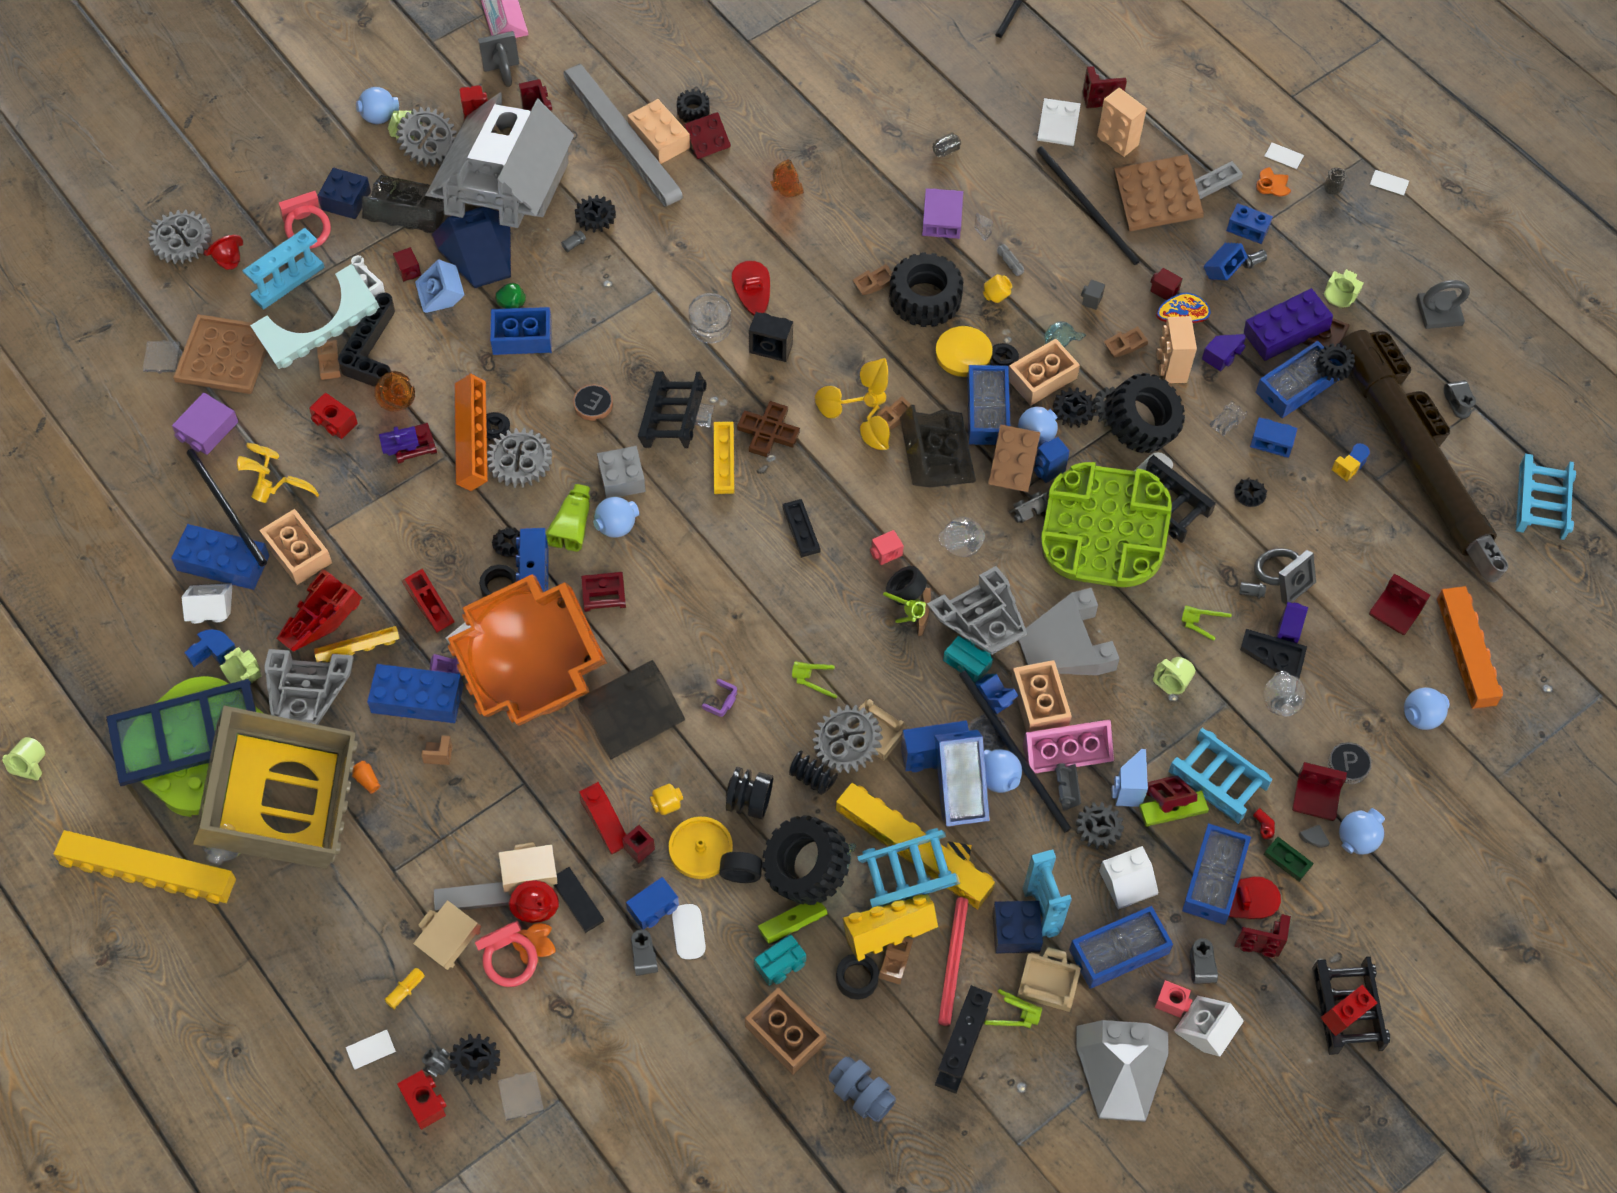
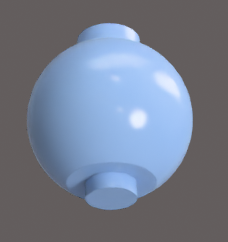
M371 87L363 91L359 101H356V110L360 112L362 118L367 122L382 124L391 118L393 111H399V101L397 97H392L387 90L381 87Z
M1032 407L1021 415L1018 427L1041 432L1038 446H1040L1043 442H1049L1056 436L1058 423L1055 420L1058 417L1051 409L1047 411L1044 407Z
M609 497L597 506L593 523L596 530L608 537H622L633 528L635 517L639 516V510L633 501L628 502L620 497Z
M1427 687L1416 689L1405 700V717L1411 725L1418 729H1434L1440 726L1446 719L1450 705L1446 695L1441 694L1435 689Z
M985 750L987 788L997 793H1004L1017 788L1022 776V766L1019 759L1007 750Z
M1371 808L1368 812L1360 810L1348 814L1342 820L1339 828L1340 840L1343 843L1341 846L1350 854L1354 852L1364 855L1377 850L1384 839L1382 823L1385 821V818L1374 808Z

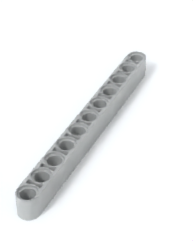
M578 64L563 71L568 85L663 206L667 207L683 199L678 185L581 64Z

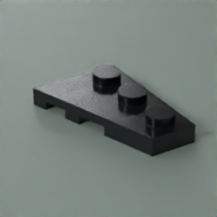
M1246 629L1240 650L1297 685L1307 646Z

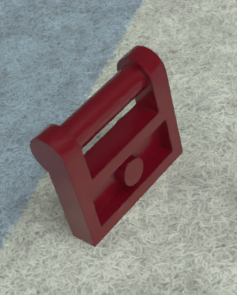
M428 423L415 426L419 446L416 447L420 448L402 452L406 450L403 449L396 452L398 464L417 456L437 453Z
M623 572L581 576L585 612H590L591 609L619 606L620 608H626ZM619 595V598L590 601V597Z
M1178 775L1147 782L1148 790L1146 795L1151 796L1165 813L1170 812L1173 807L1187 806L1189 803L1198 801L1197 793ZM1158 791H1163L1168 798H1164Z

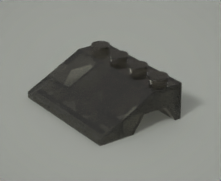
M380 175L373 184L371 197H362V218L368 219L371 222H383L390 226L399 225L407 229H419L426 233H433L443 221L445 215L444 200L425 196L430 187L429 184Z
M910 405L900 416L912 484L931 488L974 483L976 478L962 413L940 410L932 414L916 412L915 405Z
M653 660L578 698L580 712L590 722L598 741L610 760L685 721V717L668 684Z

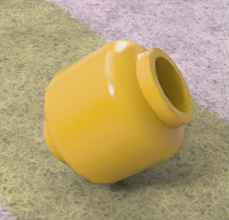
M997 274L984 283L985 291H983V295L988 301L999 303L1011 294L1012 284L1005 275Z
M670 783L654 789L652 796L649 797L655 813L659 812L661 815H667L680 809V801L683 800L679 787L675 789Z

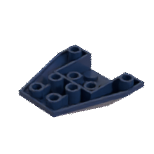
M480 207L465 212L463 218L450 216L432 234L438 251L449 263L456 265L458 272L474 288L511 277V228L500 225L499 211L488 207Z

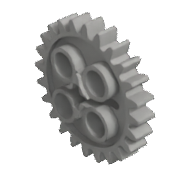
M420 107L418 112L412 109L411 114L407 112L405 117L401 118V123L397 126L399 129L396 133L399 136L397 143H402L399 148L400 150H406L404 156L411 155L410 161L414 158L417 159V165L423 161L424 167L427 166L428 162H430L432 167H434L435 162L441 165L442 159H445L456 138L453 136L457 133V131L451 130L454 124H448L450 118H442L443 112L438 115L437 109L430 112L429 107H427L426 111ZM420 122L426 123L428 127L422 126ZM432 125H436L430 137L427 138L422 148L418 149V146L422 142L423 138L427 135ZM436 133L442 134L443 138L438 137ZM410 136H415L418 141L412 140ZM426 147H431L433 152L428 151Z
M177 210L175 215L172 212H169V217L162 215V221L157 219V225H152L153 230L149 231L150 237H148L151 250H153L155 256H159L160 260L165 258L166 263H168L172 259L174 264L180 260L184 264L185 259H188L189 262H192L191 257L199 259L198 253L203 254L204 249L209 248L208 243H212L211 237L213 235L209 223H207L206 218L202 219L201 214L196 216L194 211L188 214L187 210L180 214V211Z
M515 428L514 433L507 430L506 436L500 433V440L494 438V445H489L490 451H487L489 472H492L493 478L498 477L499 483L505 480L506 486L513 483V487L516 488L517 484L520 483L522 488H524L526 482L532 486V480L540 482L539 475L545 477V471H550L549 465L552 464L550 444H547L546 438L541 439L540 433L534 436L533 430L529 433H526L525 428H523L522 432H518V429ZM521 444H523V445H522V448H521L522 455H520V445H521ZM519 460V471L516 472L518 468L517 461Z
M846 705L843 711L838 706L837 713L830 710L831 716L829 718L823 716L825 722L817 723L821 729L814 730V733L818 736L813 738V742L817 744L814 746V750L818 752L817 757L820 760L822 759V763L825 766L828 765L830 769L834 770L836 767L839 773L842 772L843 768H845L847 773H850L852 767L858 772V765L860 764L866 768L865 761L873 762L871 755H878L875 748L882 747L878 741L883 739V736L879 733L882 729L878 725V720L874 718L871 712L867 713L864 707L859 711L857 705L852 710L849 705ZM859 723L857 728L851 729L854 724ZM835 730H839L836 735L831 736ZM865 742L862 747L856 748L859 743ZM844 749L841 754L836 755L838 750Z

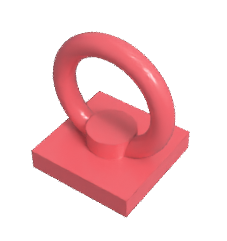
M316 191L279 202L283 222H285L284 230L288 239L294 235L292 230L293 220L306 218L313 213L321 219L323 231L317 238V242L310 246V249L319 247L327 240L331 231V224L326 213L319 208Z
M518 920L475 941L478 951L485 948L483 953L485 973L494 983L503 987H516L525 983L531 978L537 966V952L534 945L528 938L516 933L521 930ZM512 942H517L525 948L528 954L527 967L517 977H502L492 966L493 952Z

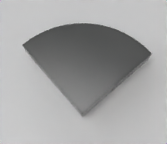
M1320 825L1299 833L1300 838L1304 842L1319 848L1327 847L1330 844Z

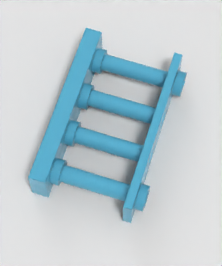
M306 228L242 270L257 285L258 289L250 295L263 310L325 268L324 263L310 250V246L316 243L317 239ZM303 252L304 257L295 262L294 257ZM288 263L289 268L280 273L279 267ZM272 273L273 278L264 284L263 278Z
M1524 455L1519 465L1516 531L1524 533L1527 526L1531 524L1561 529L1560 539L1565 540L1568 533L1573 531L1574 521H1571L1573 482L1576 478V471L1573 470L1574 462L1570 461L1565 470L1536 466L1533 463V455ZM1535 473L1563 478V487L1537 483L1535 480H1532V475ZM1536 490L1562 495V504L1534 499L1531 496V492ZM1536 507L1562 512L1561 521L1533 516L1530 513V509Z
M1202 727L1196 739L1200 742L1185 760L1176 757L1171 763L1168 772L1174 776L1178 775L1195 792L1202 790L1208 802L1239 824L1247 811L1244 804L1259 787L1267 791L1273 779L1270 778L1267 772L1259 770L1217 739L1213 732L1207 731ZM1208 748L1217 756L1203 773H1198L1191 766ZM1226 761L1235 769L1220 786H1216L1209 781V778ZM1243 774L1252 782L1238 799H1233L1226 792L1239 776Z
M938 828L926 831L924 836L880 850H875V848L862 851L863 855L857 856L858 861L861 863H868L876 894H874L875 898L870 899L872 908L890 905L897 900L904 901L919 894L925 895L960 884L958 875L948 871L939 839L946 837L943 830L939 831ZM931 842L940 872L938 874L939 878L934 880L927 878L918 848L919 845ZM910 849L919 879L917 885L911 887L905 882L897 852ZM887 855L889 856L897 883L896 891L892 893L885 891L876 862L877 858Z
M1053 849L1031 856L1023 886L1025 897L1032 896L1035 897L1036 901H1040V913L1043 918L1041 924L1042 937L1047 936L1048 938L1057 936L1062 931L1072 899L1070 895L1060 896L1052 874L1056 860Z

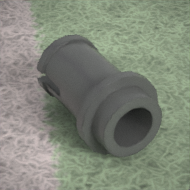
M581 230L574 231V234L562 241L561 245L566 252H570L579 244H584L586 237Z
M1261 249L1251 255L1247 254L1248 258L1243 262V266L1251 269L1254 265L1266 261V252Z
M1241 581L1239 595L1257 596L1258 599L1265 597L1266 585Z

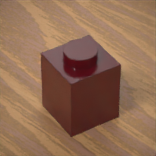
M411 247L393 253L395 265L403 282L421 276L419 263Z
M1162 268L1159 273H1155L1151 278L1150 283H1152L1150 292L1167 301L1178 293L1183 278Z
M640 825L622 838L624 850L638 864L655 850L654 839Z

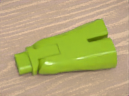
M575 484L573 490H570L569 495L563 501L561 508L546 532L549 546L562 548L563 544H565V549L575 552L582 550L590 508V488L588 486Z

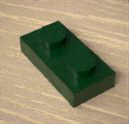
M1279 837L1273 841L1264 853L1265 857L1299 882L1314 864Z

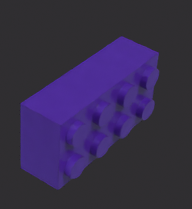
M1311 288L1247 319L1243 334L1263 360L1266 361L1305 342L1309 338L1329 330L1333 314Z

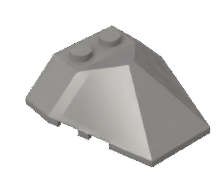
M997 566L980 574L979 585L949 600L944 594L927 603V607L940 622L991 655L1027 636L1023 620L1015 604V598L1010 590L1009 581Z
M269 649L264 669L271 715L318 725L349 678L354 656L332 654L330 663L298 661L292 659L289 650Z
M1101 1020L1078 1025L1076 1027V1051L1088 1081L1089 1091L1098 1118L1145 1122L1168 1057V1032L1149 1023Z

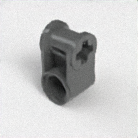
M1463 380L1445 384L1444 395L1455 416L1461 419L1468 418L1471 415V408L1476 403L1468 382Z
M637 930L631 937L635 974L640 976L657 973L658 967L651 935L646 930ZM639 940H644L645 945L640 946Z
M1198 939L1190 950L1193 984L1217 983L1218 972L1213 945L1207 939Z

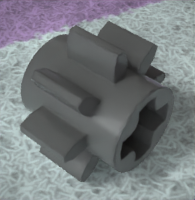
M439 1046L436 1049L430 1048L422 1058V1062L425 1064L423 1070L434 1077L438 1074H445L450 1068L451 1060L448 1059L450 1053Z

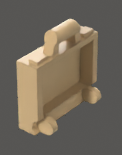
M866 699L860 705L859 711L864 707L867 713L871 712L874 718L878 720V725L882 729L879 733H881L883 739L878 740L882 747L875 748L878 752V755L875 756L884 761L900 742L902 732L908 729V726L905 725L904 721L897 720L873 704L871 699ZM859 723L854 724L851 729L857 728ZM865 742L859 743L856 748L862 747Z
M534 842L515 845L512 851L499 852L504 892H509V895L513 893L517 886L526 881L538 880L545 882L552 888L553 885L558 884L552 845L536 847Z
M447 900L438 912L429 910L418 924L423 932L413 944L448 970L450 967L453 968L455 966V960L473 937L481 933L479 930L482 926Z
M1048 947L1042 957L1036 953H1028L1017 997L1070 1012L1081 968L1079 965L1067 964V954L1062 950ZM1048 956L1060 959L1062 962L1048 959Z

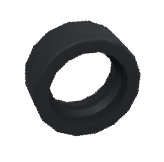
M500 564L487 568L480 576L479 584L482 596L486 597L492 594L487 586L494 578L506 577L512 581V584L515 583L516 572L514 569Z
M907 566L897 571L889 579L886 585V592L907 601L916 600L925 590L927 580L917 567ZM893 600V601H894L896 604H898V605H904V604H902V603H899V602Z
M728 852L721 857L719 874L728 881L753 883L761 878L763 861L760 857L751 853Z
M854 954L843 958L837 966L836 983L842 994L850 999L860 1000L874 993L879 979L878 966L874 960L865 955V959L858 961ZM856 964L863 965L871 974L869 984L859 989L852 988L844 979L846 969Z

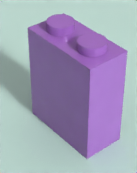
M926 188L922 236L960 239L963 191Z
M203 392L172 427L175 432L174 436L180 442H186L196 452L201 451L208 455L238 423V419L234 410Z

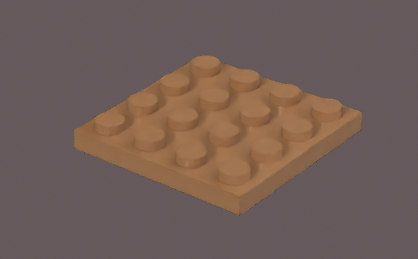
M1188 154L1114 169L1129 231L1204 217Z
M198 314L174 374L175 382L252 394L267 352L250 326L253 323Z

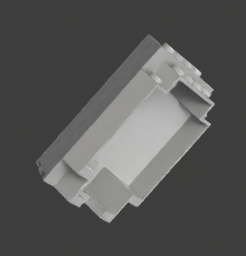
M500 92L467 115L425 196L443 199L445 215L463 218L465 215V203L499 209L500 225L519 228L525 214L544 217L568 165V148L574 134L538 98L532 110L529 111L502 106V92ZM495 125L499 130L507 127L512 128L509 136L492 132Z

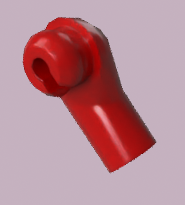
M1259 808L1253 814V817L1261 823V836L1264 839H1271L1275 834V822Z

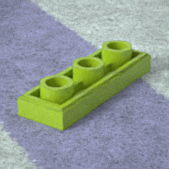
M1202 790L1196 791L1197 802L1189 803L1187 806L1173 807L1176 811L1171 810L1168 813L1163 812L1156 801L1140 804L1139 809L1145 826L1208 813L1209 808Z
M817 902L815 905L800 904L758 925V929L767 943L771 944L828 914L827 909L820 902Z

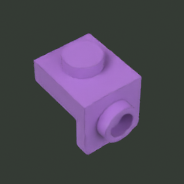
M436 654L431 657L429 670L460 674L457 668L459 663L457 657L451 659Z

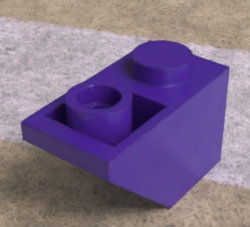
M1244 334L1215 336L1205 347L1202 360L1221 372L1225 366L1229 367L1232 364L1236 354L1240 355L1246 346L1244 344L1246 336Z
M1287 602L1279 621L1276 637L1298 643L1308 607L1302 606L1300 603Z

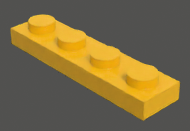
M714 422V494H734V422Z
M393 626L315 648L314 655L317 662L327 663L331 661L332 654L353 655L359 650H373L375 646L380 644H394L400 638L397 627Z

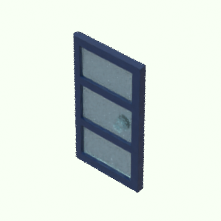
M245 679L106 716L120 786L209 763L216 724L223 706L256 712L251 681Z

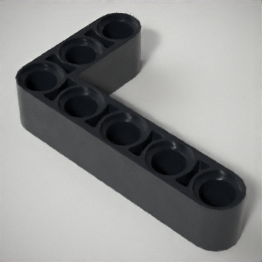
M384 292L375 297L380 308L373 315L365 316L361 319L338 356L341 373L344 376L383 390L391 388L394 383L391 369L388 365L367 357L395 313L392 296Z

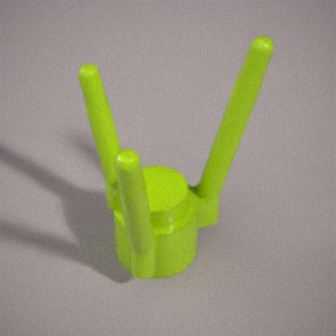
M887 592L883 593L884 596L905 605L904 610L908 617L896 619V623L915 622L916 618H921L924 615L926 603L918 598L907 601Z
M1186 605L1181 621L1186 622L1185 627L1193 629L1211 640H1215L1214 636L1195 626L1194 623H1199L1201 614L1229 618L1232 617V614L1201 610Z
M794 662L792 678L797 679V684L806 685L834 699L837 698V695L805 680L810 678L812 669L833 670L835 666Z
M999 989L998 993L1005 996V1002L1022 1009L1020 1018L1024 1019V1021H984L985 1025L1024 1026L1031 1028L1032 1024L1038 1025L1042 1007L1028 1003Z

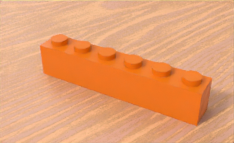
M469 374L455 383L456 485L469 491H473L488 482L486 381L473 374Z
M1466 586L1442 589L1437 597V602L1471 707L1475 709L1497 706L1503 696V689L1498 684L1496 668L1492 666L1490 650L1486 648L1484 632L1480 630L1478 614L1472 606V596L1470 593L1468 594Z

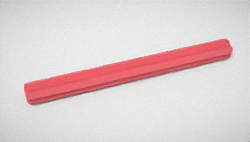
M962 897L957 898L938 1020V1023L942 1026H949L952 1017L968 908V899Z

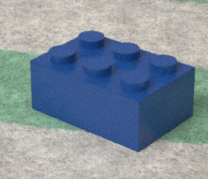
M550 307L491 309L490 341L493 355L552 353Z
M967 720L903 730L901 753L905 772H920L926 768L937 769L934 735L969 731Z

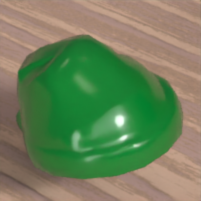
M509 283L496 292L495 300L499 306L505 309L520 308L526 301V295L518 284Z

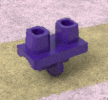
M396 426L393 427L394 431L379 434L383 454L394 455L399 450L406 449L411 451L416 450V446H419L415 426L400 430Z

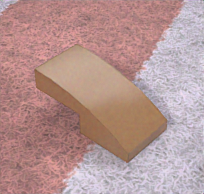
M885 264L872 273L869 270L853 279V283L862 295H867L889 286L892 271Z
M1137 326L1123 335L1121 332L1104 341V344L1115 358L1148 345V340Z
M337 340L327 341L324 345L317 347L321 380L341 377Z
M901 396L890 407L886 405L875 416L884 418L890 431L911 417L916 412V409Z
M925 588L921 594V601L926 603V610L921 618H916L918 636L923 635L928 623L930 609L927 607V603L931 602L930 588Z
M904 937L902 943L898 945L888 944L879 979L901 984L913 944L912 939Z

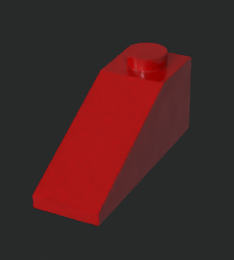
M423 568L401 581L436 633L455 622Z
M599 782L579 791L581 804L611 855L623 849L622 838L626 836V833Z

